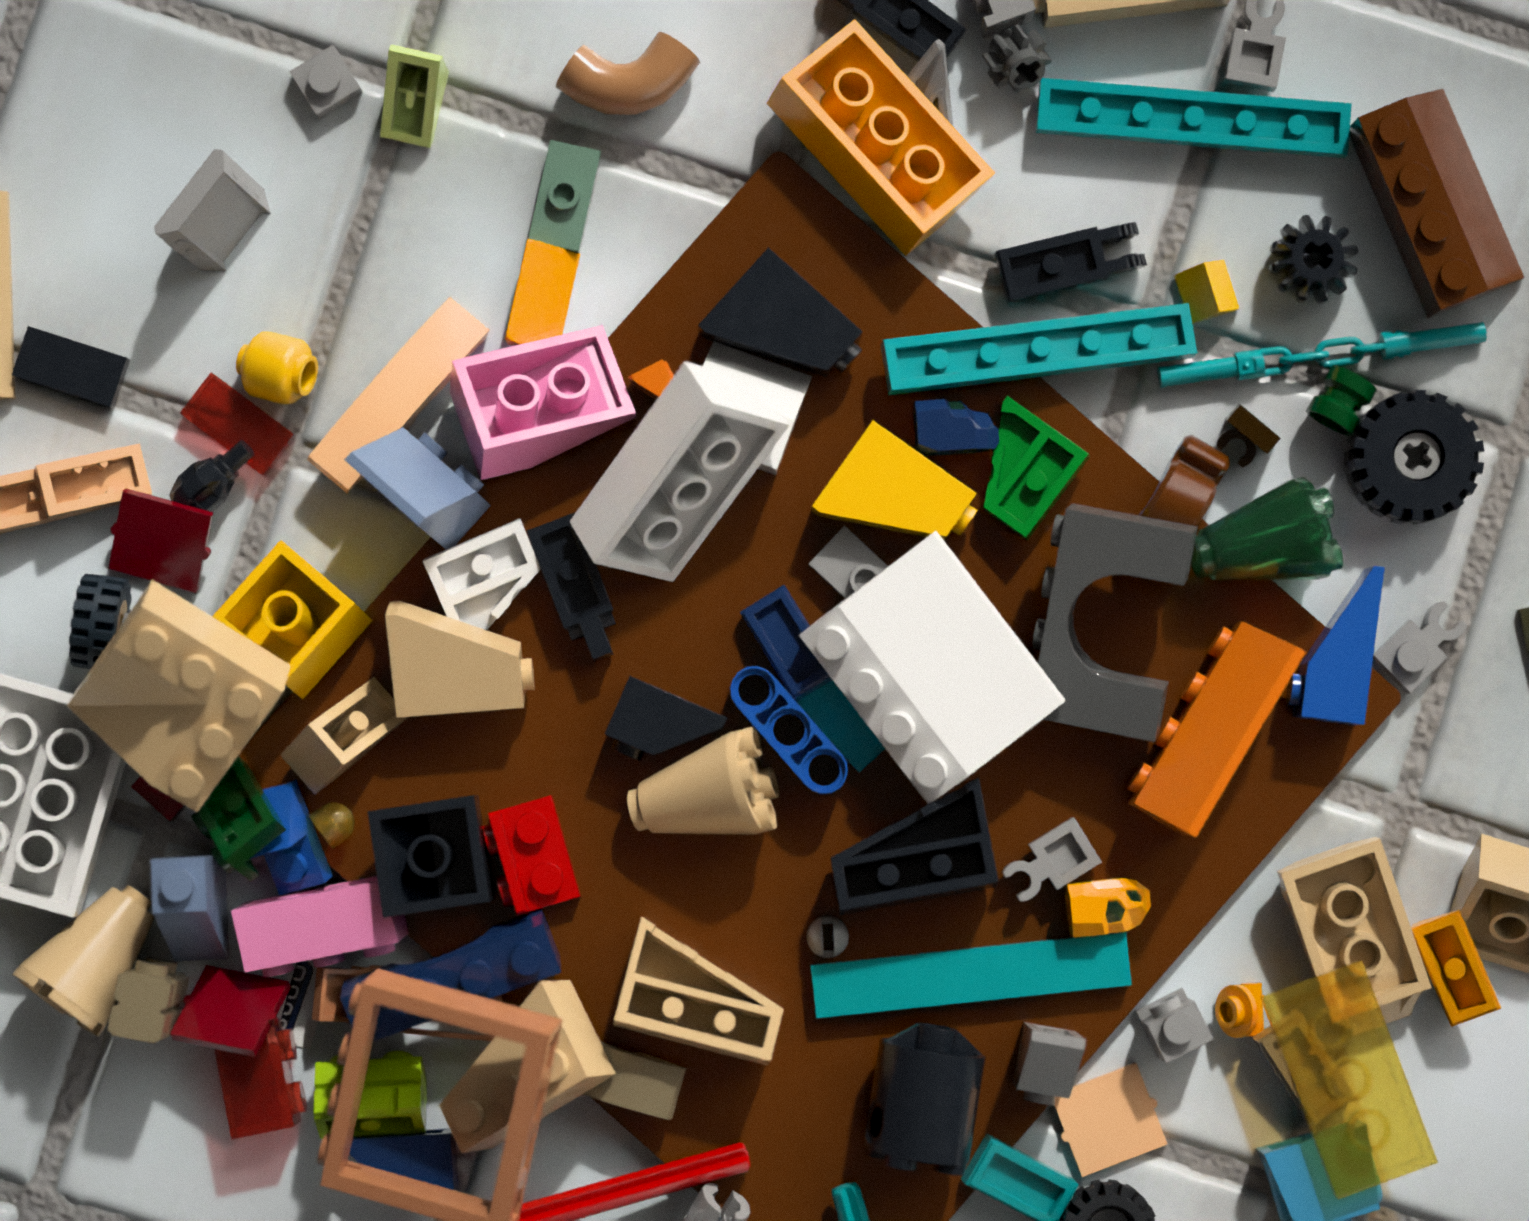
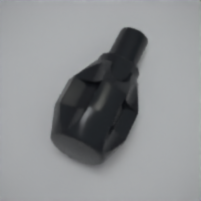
M240 440L224 455L218 454L214 458L210 457L191 464L176 479L169 494L170 500L214 512L228 498L235 478L239 476L238 470L255 456L254 451L245 441Z

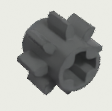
M1018 24L1014 25L1013 28L1000 31L993 36L989 45V52L982 56L990 68L987 74L998 88L1003 87L1008 82L1015 93L1035 86L1042 79L1045 73V66L1051 63L1050 57L1044 51L1047 45L1036 29L1026 35Z

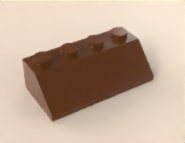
M1444 89L1403 98L1358 117L1350 125L1349 137L1427 319L1525 278Z

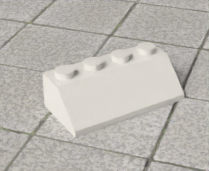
M684 361L569 522L595 564L673 582L787 430L789 423L783 416L726 374Z

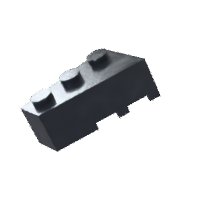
M979 777L945 797L924 806L901 821L880 830L831 857L830 865L839 914L846 915L996 888L999 880Z

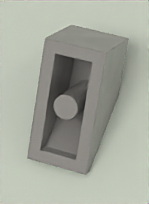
M1023 1022L1013 1078V1086L1018 1090L1024 1091L1023 1099L1046 1105H1055L1056 1096L1070 1099L1084 1053L1086 1039L1076 1031Z

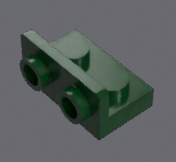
M239 755L198 812H194L191 815L199 830L208 839H213L216 845L210 851L219 865L229 874L237 870L250 882L260 876L250 858L286 830L248 764Z

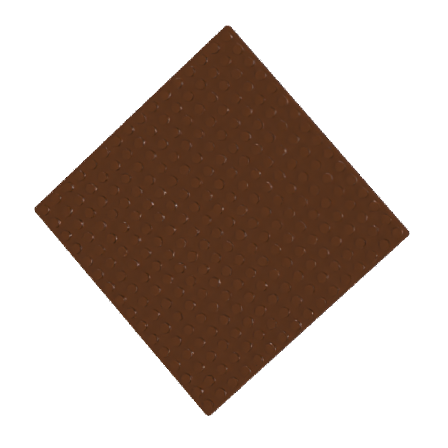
M777 151L768 157L608 337L635 409V418L532 468L481 480L484 486L478 494L491 506L456 545L517 519H521L527 533V530L577 512L656 402L654 398L630 384L628 377L661 359L667 361L673 375L677 373L684 361L703 366L713 341L705 339L698 333V324L768 247L863 331L862 337L857 343L862 349L859 356L843 373L834 368L827 377L757 356L812 376L777 475L760 469L754 472L673 582L596 564L614 612H612V615L616 622L615 625L604 629L614 654L594 662L584 637L574 641L571 640L568 630H565L546 580L540 569L527 586L512 600L503 614L487 630L521 642L522 658H532L534 690H526L524 708L408 717L349 770L317 794H314L280 754L308 724L373 677L379 681L394 699L385 618L389 601H402L446 616L423 563V559L446 549L430 537L364 611L373 620L303 700L292 692L247 742L239 756L248 764L262 789L297 780L327 862L346 881L377 876L368 811L479 795L484 826L491 824L488 816L490 812L552 795L581 897L542 908L560 954L561 973L501 994L502 1002L520 1007L540 981L571 980L600 1041L629 1052H643L686 1068L672 1119L669 1120L592 1099L664 1163L735 1143H744L750 1158V1169L747 1172L709 1183L717 1184L718 1192L714 1199L721 1209L732 1191L745 1198L750 1206V1215L746 1221H839L831 1192L833 1188L850 1182H856L861 1188L870 1221H949L975 1191V1189L964 1184L961 1180L962 1176L934 1171V1165L917 1162L916 1170L893 1168L884 1165L885 1159L874 1158L864 1154L865 1146L863 1143L880 1039L891 1038L915 1025L917 1022L957 1029L981 1054L986 1056L969 1163L986 1133L1013 1147L1049 1106L1024 1100V1091L1018 1090L1013 1086L1023 1022L1076 1031L1085 1038L1086 1043L1078 1069L1079 1072L1401 701V695L1392 684L1372 668L1365 725L1354 726L1292 717L1294 705H1287V683L1197 837L1181 836L1128 804L1133 795V792L1127 789L1132 776L1142 762L1150 766L1160 749L1153 741L1041 720L974 773L935 800L937 801L979 777L999 880L996 888L846 915L839 914L830 858L928 805L886 749L859 773L846 760L848 768L846 781L836 791L821 794L807 788L758 732L762 747L760 759L763 768H773L779 786V797L770 799L776 814V829L758 834L652 833L648 829L638 831L629 814L627 793L629 790L638 788L641 781L725 734L753 727L731 699L730 687L732 679L740 670L751 666L765 668L786 689L740 612L783 585L786 586L810 626L842 602L844 598L808 564L844 525L888 566L927 538L819 517L811 511L814 502L872 421H875L916 450L913 415L914 401L961 400L970 410L987 413L994 426L999 429L1002 403L1009 396L1089 453L1090 458L1028 541L984 510L994 451L960 455L924 456L977 493L969 504L977 510L960 536L950 531L944 542L1037 663L1039 662L1040 650L1032 649V642L1037 619H1046L1050 599L1042 598L1041 592L1047 566L1056 567L1059 547L1051 546L1050 544L1056 515L1065 516L1066 508L1074 503L1139 516L1152 497L1159 482L1158 479L1041 377L888 395L880 346L883 339L983 328V326L787 154ZM1203 519L1197 528L1189 576L1184 586L1131 575H1110L1102 577L1086 586L1079 595L1074 610V628L1077 639L1086 654L1096 663L1118 672L1169 681L1161 727L1169 717L1177 720L1187 704L1180 697L1196 671L1202 675L1206 672L1214 658L1207 653L1208 649L1223 626L1231 630L1235 623L1243 621L1306 652L1302 660L1325 628L1320 621ZM1299 665L1294 671V674H1298ZM756 675L748 676L739 685V696L748 705H760L769 696V686L762 677ZM629 676L728 718L723 729L655 756L644 752L640 761L611 749L615 739L605 735V731ZM784 715L774 723L773 732L778 742L790 746L797 744L802 739L804 727L797 717ZM825 754L814 757L808 767L811 780L821 786L834 782L839 772L836 761L831 756ZM1071 817L1076 819L1102 863L1069 883L1126 878L1138 881L1150 891L1151 908L1140 925L1130 931H1126L1131 986L816 1018L810 964L1070 937L1064 886L1055 890L1047 878L1041 882L1040 890L1033 898L1027 901H1019L1016 895L1028 887L1029 876L1024 871H1017L1012 876L1005 878L1001 872L1007 864L1013 861L1022 860L1029 862L1034 859L1035 856L1027 844ZM487 848L494 900L405 914L409 932L407 935L433 958L469 944L486 933L494 925L521 916H517L514 905L504 906L497 882L498 876L505 875L499 854L490 856ZM1126 891L1131 901H1138L1135 893ZM1117 901L1107 903L1106 918L1108 923L1121 921L1125 910ZM823 915L839 918L846 925L849 933L847 947L840 955L833 958H823L816 955L807 943L806 934L809 925L813 920ZM641 916L681 944H685L696 951L698 955L724 972H728L784 1009L771 1061L767 1066L614 1026V1018ZM822 924L823 950H834L832 941L833 924ZM705 1184L692 1188L699 1194Z

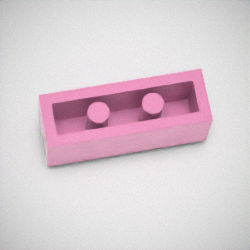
M377 876L247 901L231 910L244 972L262 969L263 977L289 973L295 970L293 963L312 960L314 967L333 965L345 960L344 953L363 950L364 957L388 954L396 950L394 943H398L409 934L405 915L383 918Z

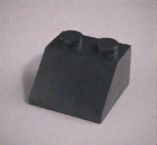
M479 795L368 811L383 918L494 900L486 841L482 829L483 821Z

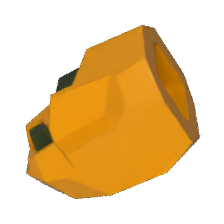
M1110 878L1068 883L1064 886L1069 934L1072 938L1130 931L1142 923L1151 908L1150 891L1136 880Z

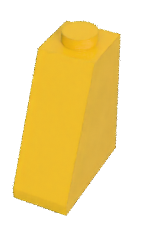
M872 421L814 502L811 511L819 517L928 537L934 531H937L944 540L950 531L960 536L977 510L969 504L977 493L881 425Z

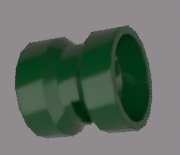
M1332 365L1323 379L1325 384L1323 392L1325 395L1313 397L1306 409V413L1323 426L1339 434L1351 436L1359 423L1355 411H1360L1362 406L1369 405L1377 389L1360 375L1346 368Z

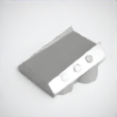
M214 149L156 223L154 229L158 237L200 271H226L224 265L226 258L261 213L271 214L264 189L223 150Z

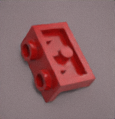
M552 795L488 813L491 824L482 826L490 856L499 854L505 875L498 876L497 882L505 907L514 905L518 916L581 897Z

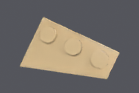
M641 916L614 1018V1026L767 1066L771 1061L784 1009L728 972H724L698 955L696 951L685 944H681Z
M571 980L540 981L521 1004L520 1008L563 1019L542 1119L616 1073ZM494 1037L440 1103V1109L461 1153L492 1149L505 1141L526 1045Z

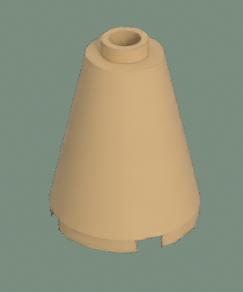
M129 885L122 892L114 887L110 888L23 961L12 975L60 1013L66 1014L71 1018L75 1017L78 1020L76 1024L99 1037L108 1023L112 1006L117 1003V1000L114 999L118 974L133 968L155 919L147 911L152 902Z

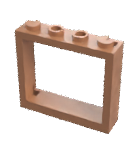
M377 968L362 984L357 983L350 998L348 1013L354 1015L355 1018L352 1032L345 1035L339 1050L338 1064L344 1066L341 1084L337 1083L328 1103V1115L334 1116L331 1134L327 1133L324 1136L318 1152L317 1163L324 1166L320 1186L443 1221H518L563 1019ZM380 1005L526 1045L492 1201L348 1161Z

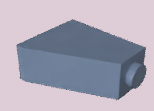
M212 854L151 859L152 914L174 960L229 959L226 871L219 865Z

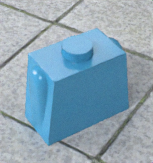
M1353 1119L1256 1148L1265 1169L1280 1221H1352L1351 1218L1380 1210L1379 1204L1382 1201L1383 1193L1369 1147L1366 1124Z

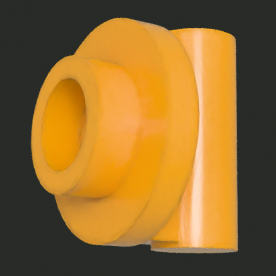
M1261 982L1229 985L1224 987L1218 994L1215 1015L1220 1028L1226 1035L1232 1038L1254 1037L1264 1030Z

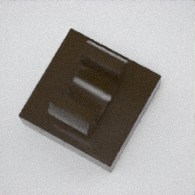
M1238 403L1226 418L1236 429H1229L1219 436L1216 446L1222 450L1232 439L1243 440L1246 445V451L1240 457L1237 464L1245 467L1253 461L1256 455V445L1268 454L1281 438Z

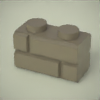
M146 957V961L137 960L134 969L118 974L114 999L118 1001V1004L112 1006L107 1031L112 1033V1036L149 1043H156L170 1037V1032L183 1010L179 1003L183 1002V998L187 994L190 979L185 973L176 971L177 962Z

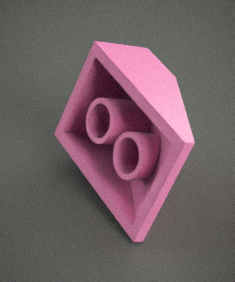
M603 325L452 360L450 395L480 480L532 468L635 418V409Z

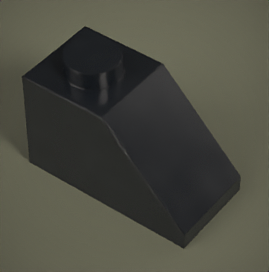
M629 676L605 731V735L615 739L611 749L640 761L644 752L655 756L723 729L728 718Z

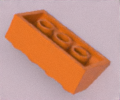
M1243 621L1235 623L1231 630L1225 626L1220 629L1207 652L1214 657L1204 675L1196 671L1191 677L1180 697L1187 702L1177 720L1169 717L1165 721L1154 742L1155 745L1160 747L1150 766L1144 762L1139 765L1127 786V789L1133 792L1128 804L1181 836L1197 837L1306 653L1297 646Z

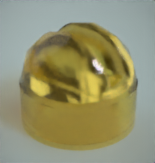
M331 802L320 806L309 814V817L332 849L346 841L353 832L355 824L353 814L343 804Z

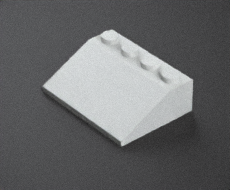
M934 531L853 592L799 635L928 804L966 779L1066 701L937 531Z
M0 673V897L74 918L82 913L126 761L67 707L68 701L74 693Z

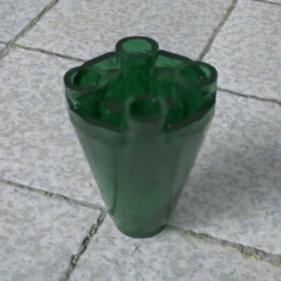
M1305 477L1294 478L1283 482L1199 530L1195 539L1191 560L1193 572L1198 578L1208 576L1212 580H1318L1329 577L1332 571L1342 569L1343 567L1342 550L1337 540L1333 538L1329 519L1334 517V504L1329 491L1325 487L1315 489L1313 484Z

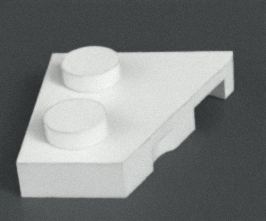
M517 519L423 559L425 568L446 616L484 630H488L494 621L503 614L512 600L541 569L521 519Z

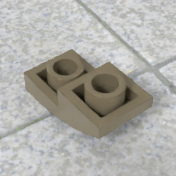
M600 1041L616 1074L583 1095L667 1120L672 1119L686 1068L643 1052H629Z

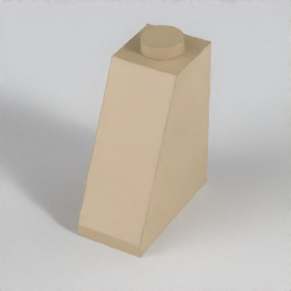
M389 601L385 618L396 718L524 708L526 690H534V669L532 658H522L521 642L402 601Z

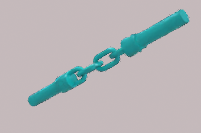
M1484 322L1414 332L1396 330L1395 333L1385 331L1379 333L1378 343L1364 344L1356 337H1342L1321 341L1316 346L1314 352L1292 354L1289 349L1279 346L1235 352L1233 357L1158 367L1157 375L1160 388L1234 377L1241 381L1282 375L1291 370L1293 363L1316 360L1324 368H1330L1332 365L1341 367L1359 363L1365 353L1379 351L1384 361L1391 360L1397 356L1403 358L1405 355H1411L1413 352L1485 343L1487 332ZM1349 344L1355 345L1350 348V352L1356 354L1354 357L1325 360L1330 355L1327 350H1324L1325 348ZM1284 355L1278 359L1280 364H1285L1284 366L1265 369L1264 356Z

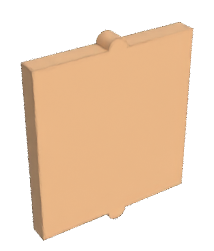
M1136 1062L1074 1085L1070 1099L1056 1097L1054 1107L1064 1130L1061 1132L1060 1137L1063 1141L1069 1143L1081 1177L1168 1145L1154 1110L1157 1107V1101L1149 1097Z

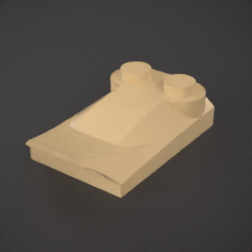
M1372 837L1347 843L1298 860L1277 871L1280 879L1281 894L1289 905L1329 1021L1342 1025L1353 1035L1412 1015L1417 999L1423 991L1430 989L1431 985L1381 839Z

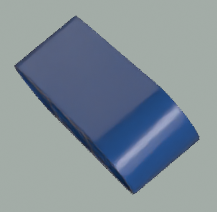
M758 666L746 667L740 670L732 679L730 687L731 699L739 711L807 788L821 794L832 793L839 789L846 781L848 773L847 762L842 753L773 674L765 668ZM753 675L762 677L769 686V696L766 701L755 706L743 702L738 692L742 680ZM784 715L795 716L803 724V737L795 745H783L774 736V723ZM825 754L831 756L836 761L839 772L834 782L821 786L811 780L808 767L814 757Z

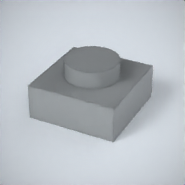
M334 45L329 46L289 71L319 119L363 92Z

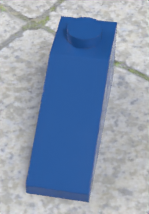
M1372 566L1363 570L1300 663L1298 674L1293 673L1288 681L1286 701L1287 705H1294L1292 717L1354 726L1365 725L1385 567Z

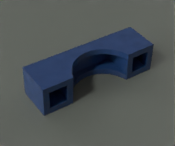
M542 908L494 925L476 940L447 954L413 964L399 965L391 963L378 969L490 999L561 973V961ZM375 970L343 981L340 999L352 1028L355 1016L348 1013L353 989L357 983L362 984ZM380 1005L373 1042L434 1019Z

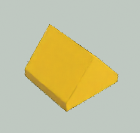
M1224 260L1203 262L1174 275L1182 304L1189 303L1192 324L1240 309Z

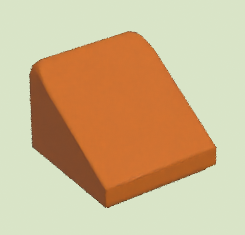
M661 359L630 375L628 378L630 384L657 400L674 375L667 361Z

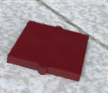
M125 488L122 491L117 522L110 528V532L114 535L108 569L196 593L200 586L204 560L211 554V549L207 545L214 513Z
M206 965L192 993L183 998L185 1006L172 1028L170 1036L174 1041L256 1057L271 1026H276L279 1022L277 1014L291 988L289 981Z

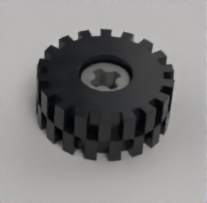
M1413 390L1410 393L1404 394V392L1394 394L1363 413L1353 434L1348 436L1346 442L1350 443V447L1344 453V464H1349L1350 473L1346 475L1349 486L1355 484L1359 491L1355 497L1361 504L1367 502L1372 506L1371 513L1379 518L1387 516L1392 518L1391 522L1398 524L1413 522V525L1425 523L1443 517L1447 513L1458 509L1464 504L1463 500L1466 496L1472 495L1478 486L1474 481L1476 476L1481 475L1483 472L1484 463L1479 462V454L1484 452L1483 440L1476 441L1473 432L1479 428L1474 419L1467 422L1462 416L1466 409L1459 403L1450 405L1445 402L1448 396L1440 393L1427 395L1426 390ZM1418 445L1423 446L1425 451L1422 457L1428 464L1425 468L1418 465L1411 470L1405 466L1408 456L1403 452L1404 447L1412 449Z

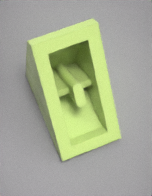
M396 45L390 46L388 50L380 137L431 148L449 75L443 56Z

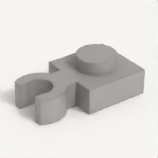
M1247 0L1243 6L1242 14L1248 30L1235 28L1232 32L1223 83L1274 92L1278 84L1286 37L1271 34L1272 29L1278 25L1284 16V0H1277L1275 2L1272 16L1267 18L1257 14L1255 10L1257 0Z
M1445 601L1432 605L1426 611L1424 626L1421 629L1412 620L1406 621L1373 655V660L1406 694H1411L1448 658L1438 645L1442 641L1457 639L1467 628V624L1464 621H1458L1448 631L1439 626L1438 617L1448 607Z
M1071 817L1027 844L1035 856L1034 859L1029 862L1022 860L1013 861L1007 864L1001 873L1005 878L1012 876L1017 871L1027 873L1029 885L1025 890L1020 891L1016 895L1019 901H1027L1039 892L1043 880L1048 878L1055 890H1058L1099 865L1102 861L1076 819Z

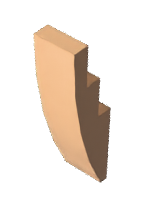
M449 297L359 395L310 453L307 460L344 492L348 493L363 476L344 459L352 451L402 427L408 430L414 424L417 415L450 382L452 360L469 357L487 338L489 329Z
M140 443L36 465L31 470L0 476V534L118 505L121 502L122 491L125 488L152 495Z

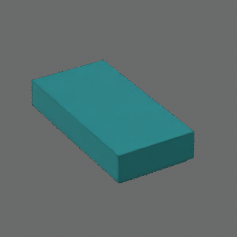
M833 680L797 702L858 773L885 750V747Z
M987 1133L966 1168L965 1175L961 1177V1180L967 1186L1034 1221H1059L1079 1186L1071 1177Z

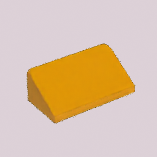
M527 239L505 341L508 345L516 346L563 335L581 254L541 241Z
M1460 909L1412 924L1411 929L1419 953L1451 1027L1501 1009L1499 1000Z

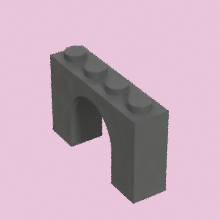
M1074 503L1066 508L1065 516L1056 515L1050 543L1051 546L1059 547L1056 567L1047 566L1041 592L1042 598L1050 599L1046 619H1037L1032 649L1040 650L1038 665L1066 701L1042 720L1155 742L1160 732L1169 681L1118 672L1096 663L1086 654L1077 639L1074 628V610L1078 597L1086 586L1102 577L1110 575H1131L1184 586L1189 576L1197 526Z

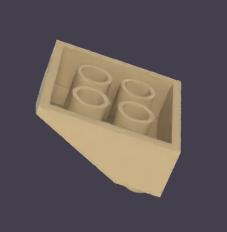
M152 580L70 698L67 707L150 785L193 811L198 812L282 695L291 665Z

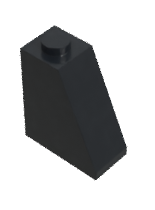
M769 247L698 324V333L707 340L827 377L834 368L843 373L862 352L857 343L861 339L863 331Z

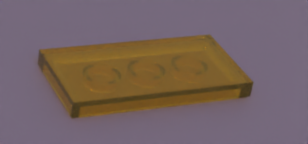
M1362 960L1260 996L1336 1199L1339 1200L1438 1163Z

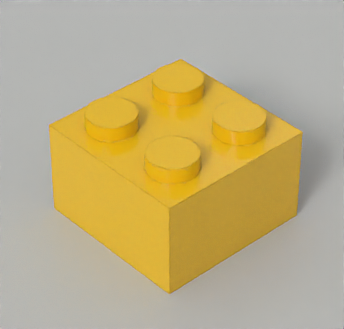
M282 540L275 545L212 616L290 664L291 667L285 685L302 700L373 621L349 597Z

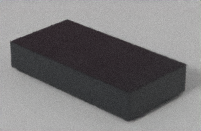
M28 326L12 376L114 409L130 359Z

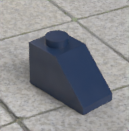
M450 1128L426 1129V1133L353 1137L349 1155L359 1164L459 1191L456 1140Z

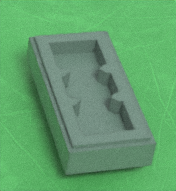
M550 140L528 239L541 241L580 254L602 155L600 150Z

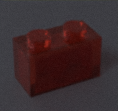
M282 1018L278 1019L279 1022L276 1026H271L256 1057L214 1049L231 1140L295 1127L301 1122L300 1113L307 1111L303 1083L301 1080L294 1082L290 1064L291 1060L297 1059L294 1034L291 1028L283 1029Z

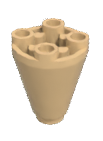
M754 726L725 734L641 781L638 788L629 790L627 793V804L635 828L638 831L648 829L652 833L758 834L776 829L777 819L770 799L779 797L778 781L772 767L763 768L760 759L762 756L761 742Z

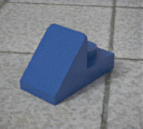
M297 780L262 789L286 830L251 858L264 855L279 896L326 883L333 875Z

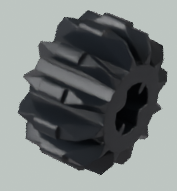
M1304 215L1299 219V230L1290 224H1286L1280 230L1285 242L1275 241L1270 246V252L1283 259L1272 263L1269 266V272L1271 274L1285 272L1287 277L1278 285V289L1281 292L1287 291L1293 284L1298 286L1295 295L1296 302L1303 303L1306 301L1312 290L1317 303H1325L1329 297V290L1337 295H1341L1347 289L1342 277L1352 278L1357 274L1358 268L1352 263L1345 261V259L1355 256L1358 253V247L1356 245L1342 246L1341 241L1349 234L1348 228L1342 227L1334 235L1329 232L1332 225L1331 217L1324 216L1315 229L1311 217ZM1317 250L1324 259L1310 269L1303 260Z

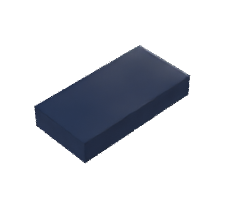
M785 585L740 612L789 694L796 702L833 680L799 635L810 625Z

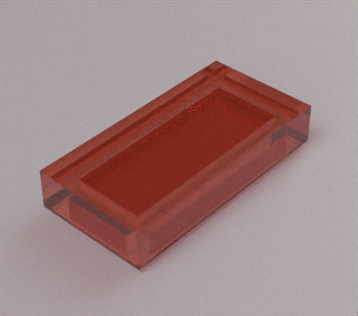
M210 372L180 412L182 416L228 450L238 441H245L255 453V456L246 464L264 477L267 476L296 437L295 434L212 372Z

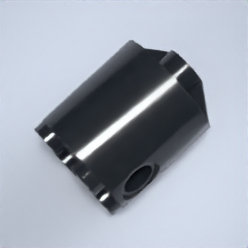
M917 1022L915 1025L891 1038H881L863 1143L865 1146L864 1154L874 1158L885 1159L884 1165L893 1168L916 1170L917 1162L934 1165L933 1170L940 1173L958 1176L965 1175L966 1164L969 1163L986 1056L981 1054L957 1029L942 1025Z

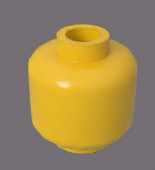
M264 331L254 336L249 344L241 347L236 359V371L241 375L243 388L252 397L279 404H293L302 396H307L312 391L317 380L318 362L316 357L312 355L311 348L304 340Z

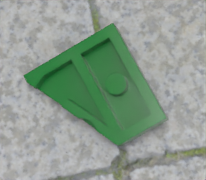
M1007 396L1002 403L999 443L993 452L992 471L987 485L984 510L1028 541L1090 457L1089 453Z

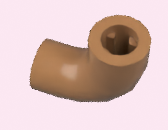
M658 32L645 52L637 60L627 64H615L604 59L587 46L582 45L564 67L557 80L556 88L576 102L603 114L637 115L663 105L687 82L699 65L700 60L684 44L664 32Z

